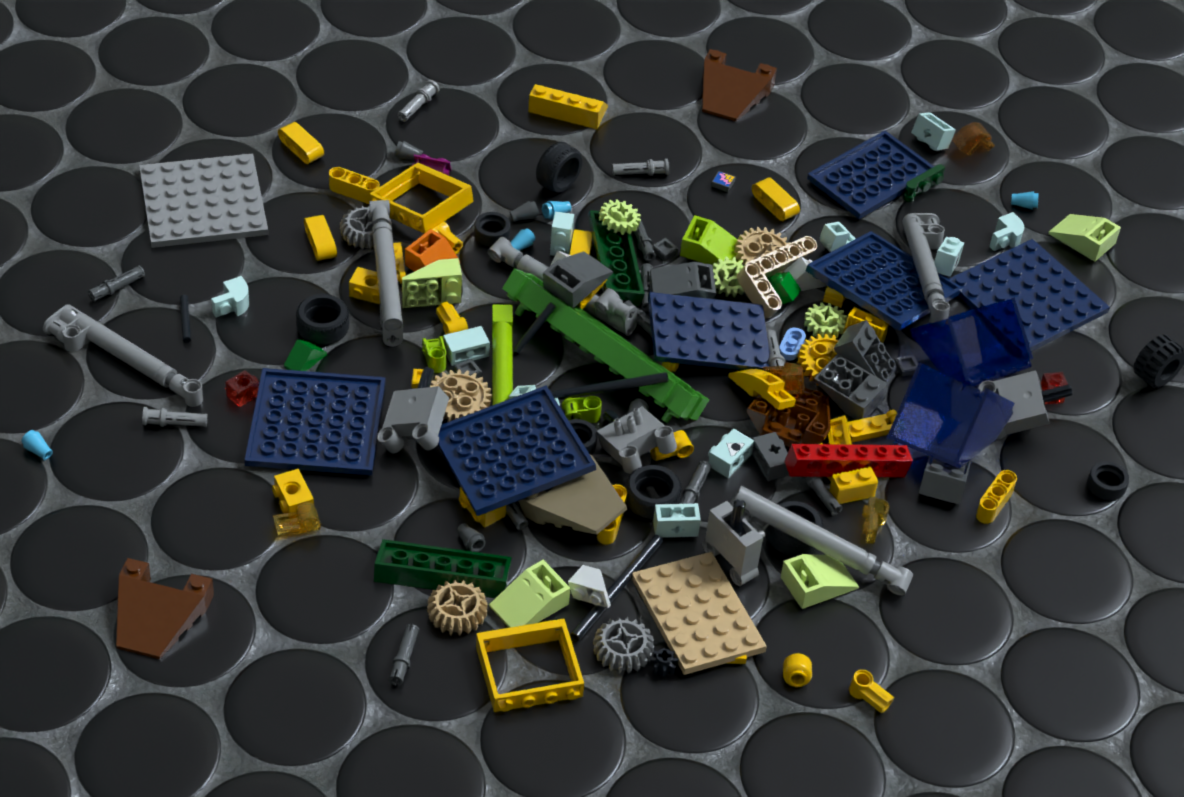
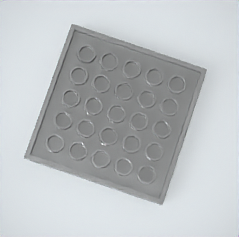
M253 154L139 165L151 248L268 235V226Z

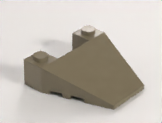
M592 455L590 456L596 464L595 471L554 486L548 492L541 491L519 500L524 517L537 524L553 523L555 527L562 528L563 525L570 526L575 531L592 534L601 532L625 512L627 507Z

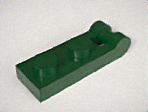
M938 164L906 183L907 191L904 192V200L912 202L915 196L926 192L936 184H940L944 179L945 167L942 164Z

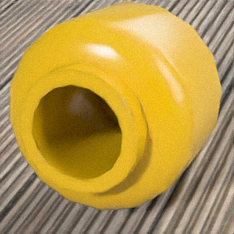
M796 653L785 658L783 662V678L785 682L794 687H802L810 682L812 678V662L806 655Z

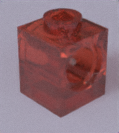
M246 370L225 382L226 396L238 407L257 397L259 381Z
M1063 372L1044 373L1040 383L1042 391L1068 385ZM1065 398L1045 402V404L1064 403Z

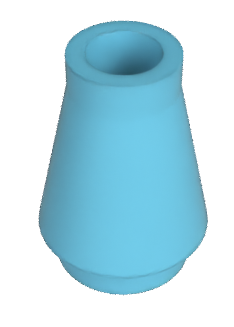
M1032 191L1012 194L1011 205L1032 210L1033 208H1038L1039 193Z
M547 201L542 205L543 216L554 219L555 211L569 213L571 212V204L569 201Z
M528 228L521 229L513 238L511 244L513 248L520 251L532 246L535 236Z
M30 430L21 440L25 449L38 455L43 460H47L53 453L39 432Z

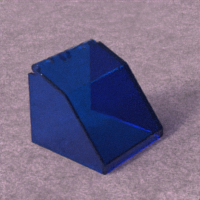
M1015 297L948 317V319L910 329L912 337L943 377L963 388H971L980 385L984 381H992L1032 367L1030 360L1034 358Z
M919 362L887 438L902 445H907L909 448L954 467L961 468L997 439L1013 415L1015 403L987 388L980 393V389L966 384L963 391H961L963 387L962 382L949 378Z

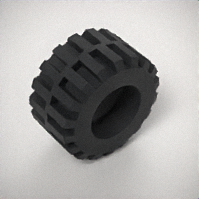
M1166 334L1159 335L1140 351L1134 362V373L1152 388L1162 387L1170 382L1183 367L1184 348Z

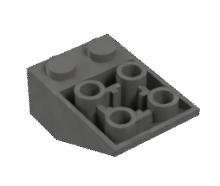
M583 251L557 260L543 272V288L574 308L609 278L613 271Z
M689 262L650 270L652 292L714 299L716 295L713 265Z
M867 320L847 327L834 347L837 354L886 383L889 382L897 369L895 361L890 357L884 344L881 343Z
M839 354L814 378V381L847 415L855 420L867 418L885 399L888 384Z
M940 450L931 451L919 494L960 505L971 461H967L962 456H949Z

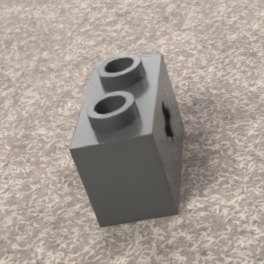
M776 432L754 437L752 455L767 481L789 476L784 461L788 452L785 449L783 440L779 439Z

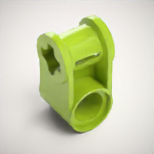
M443 336L429 340L422 338L423 354L428 367L432 368L434 373H442L446 369V349Z
M570 397L561 404L568 421L581 419L590 423H596L601 419L602 401L599 397Z

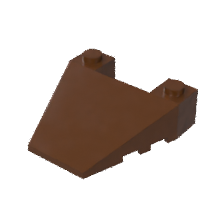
M710 49L704 59L702 112L737 121L749 112L753 105L759 104L763 97H767L775 85L777 68L760 63L755 73L725 65L727 54Z
M127 558L119 574L117 649L160 659L179 640L178 637L185 630L188 631L192 627V623L199 616L202 617L206 613L214 596L213 579L191 574L184 589L179 590L151 583L149 563Z

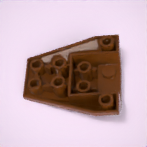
M789 383L784 386V390L796 399L793 407L778 410L766 399L759 397L747 408V413L760 436L776 432L779 439H782L784 445L791 447L792 444H817L822 442L831 429L829 396L817 390L807 389L798 383Z

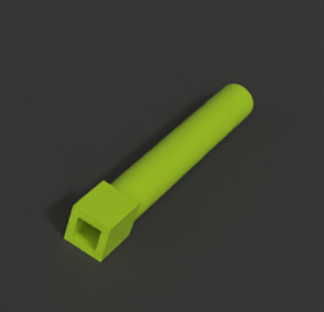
M493 304L492 406L508 400L509 395L513 392V305Z

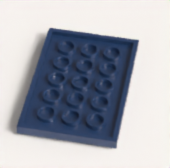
M883 131L808 173L807 179L858 219H861L907 191L906 183L934 166L887 131Z
M655 292L649 293L648 305L654 361L734 370L759 369L770 373L771 368L770 364H768L770 354L763 305Z

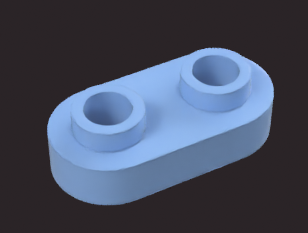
M799 328L787 330L779 348L780 354L785 360L797 358L800 347L805 342L806 334L803 330Z

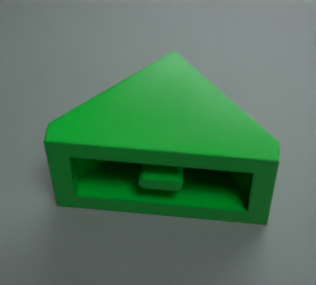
M297 339L284 363V368L287 370L307 371L323 359L327 352L311 342Z

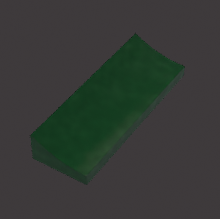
M590 210L588 220L597 261L613 271V274L607 278L603 285L604 291L610 288L619 295L620 299L629 300L633 305L640 307L645 293L631 234L625 231L624 235H622L618 231L614 233V229L608 230V226L602 225L603 221L599 220L600 211Z
M382 539L374 564L373 582L437 590L438 585L444 586L446 581L452 584L454 580L457 583H462L464 580L466 585L473 583L474 588L479 587L485 597L496 598L507 587L512 557Z

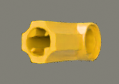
M442 222L432 229L447 239L455 254L460 252L463 242L451 233L446 222Z
M444 302L436 308V314L443 324L445 335L468 329L465 318L458 315L452 304Z
M679 430L674 432L677 444L674 452L662 454L657 446L651 449L650 453L652 459L656 461L675 455L679 458H685L693 453L694 446L687 434Z
M867 670L856 671L849 686L850 694L857 699H864L880 713H884L893 702L894 697L873 681L874 678Z

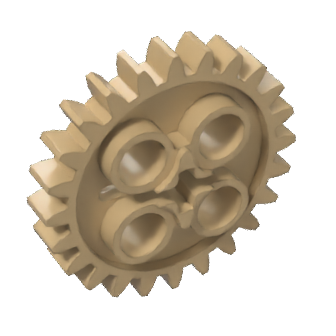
M759 227L756 228V231L750 228L749 232L744 231L743 235L740 234L735 244L734 253H736V259L743 260L742 265H746L748 262L790 243H786L787 237H780L781 233L774 234V229L768 232L766 227L763 231Z
M458 369L457 373L454 374L450 370L449 375L442 372V377L436 375L435 381L432 380L430 387L439 386L449 397L443 420L447 419V423L490 407L491 388H488L487 382L483 383V377L476 379V373L470 376L469 371L461 374V370Z

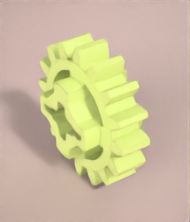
M609 200L608 203H604L603 207H601L599 220L603 221L602 225L608 226V230L614 229V233L618 231L624 235L625 231L631 234L632 231L637 230L641 221V214L637 213L638 209H632V204L626 205V201L619 202L616 200L614 203Z
M725 257L724 262L718 259L717 264H713L715 288L719 289L718 294L724 292L726 297L732 294L734 298L737 293L743 295L744 290L737 280L738 272L744 267L742 265L743 260L736 262V257H733L732 260Z
M823 302L820 306L813 304V308L809 307L805 313L804 326L808 327V332L813 331V336L820 334L823 338L827 334L829 338L832 335L838 338L839 334H843L847 315H843L844 310L838 311V306L831 307V303H828L827 306Z

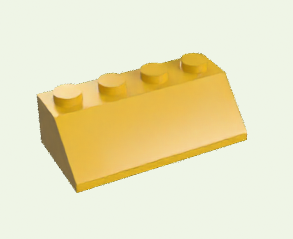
M535 84L529 95L528 112L598 129L608 104L596 99Z

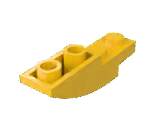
M748 369L732 372L728 375L730 379L750 396L761 395L762 398L766 399L778 410L795 405L796 399L784 390L785 382L772 373L759 369Z

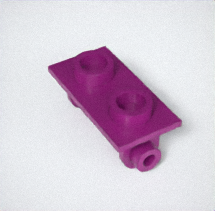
M414 154L415 163L412 166L420 163L448 176L450 171H452L450 161L444 158L435 159L425 154Z

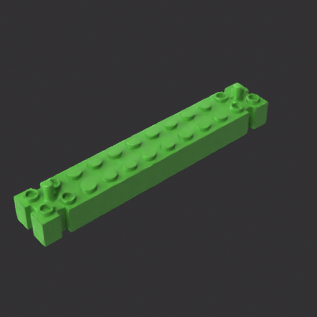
M514 268L502 289L508 293L507 296L510 299L521 302L515 311L516 315L521 317L524 311L527 310L537 313L536 317L538 318L546 306L552 302L556 305V308L546 319V321L551 323L550 327L559 333L562 331L566 334L564 337L570 342L575 343L576 341L580 344L579 348L582 351L594 354V359L599 363L608 364L610 366L608 369L613 373L621 374L625 377L624 379L667 372L669 382L643 386L639 389V392L649 397L651 395L655 398L654 402L663 408L665 406L668 407L661 418L664 422L669 423L672 416L678 419L681 417L687 421L689 418L693 420L699 418L709 402L707 397L692 389L690 385L577 305L572 308L543 288V281L535 275L527 272L524 273Z

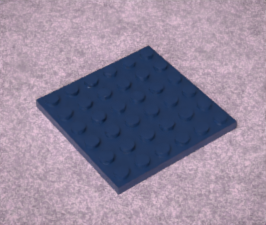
M872 231L811 262L806 267L805 271L811 274L812 277L819 279L827 284L829 288L838 291L845 298L852 300L859 307L866 309L874 314L875 317L882 319L892 328L899 331L930 313L912 256ZM938 273L945 302L960 295L963 287Z
M1033 239L949 278L954 283L963 287L958 296L1023 356L1108 313L1110 309L1103 300Z
M262 368L244 460L245 466L372 475L385 390V377Z
M546 385L442 424L438 434L439 442L437 445L477 516L596 470L595 462Z

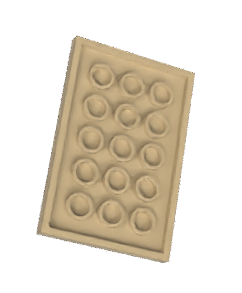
M712 552L632 573L633 583L669 649L674 651V658L678 659V665L684 675L735 661V658L744 655L750 657L766 652L767 646Z

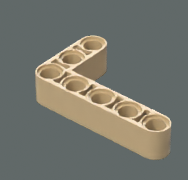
M805 236L748 262L738 272L737 280L752 304L763 305L764 318H771L782 306L781 299L767 277L787 269L800 256L807 259L817 248V243L812 237Z

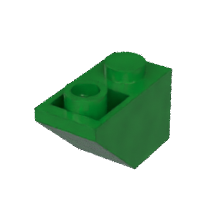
M789 271L782 274L776 273L772 277L767 278L781 299L782 304L793 301L801 291V288Z

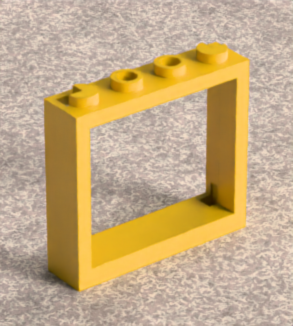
M420 163L414 164L369 194L370 201L389 200V218L424 234L474 202L471 185ZM419 183L449 196V198L423 215L393 202L394 199Z
M565 619L476 633V649L494 712H506L516 708H529L534 705L552 704L556 701L574 700L583 697L584 680ZM559 640L571 682L498 694L487 652Z

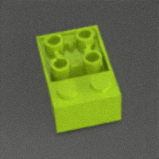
M694 215L682 239L680 256L710 265L717 264L718 259L724 262L725 257L732 260L736 256L734 250L737 239L714 221Z

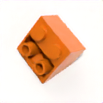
M432 229L405 248V266L414 272L437 260L458 258L447 239Z

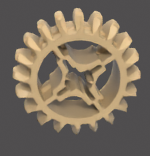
M454 580L450 584L446 581L444 586L438 585L437 590H432L431 596L428 599L427 613L430 622H434L435 628L441 627L442 633L448 630L450 635L453 632H458L460 636L463 631L469 634L471 629L477 630L478 625L483 624L484 618L487 616L488 604L484 593H481L479 587L474 588L473 583L466 585L464 580L462 583H457Z

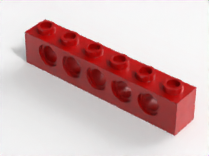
M792 444L784 461L790 477H832L833 474L837 475V473L841 474V472L856 471L857 469L860 470L861 468L868 467L872 468L876 477H905L913 459L907 445Z

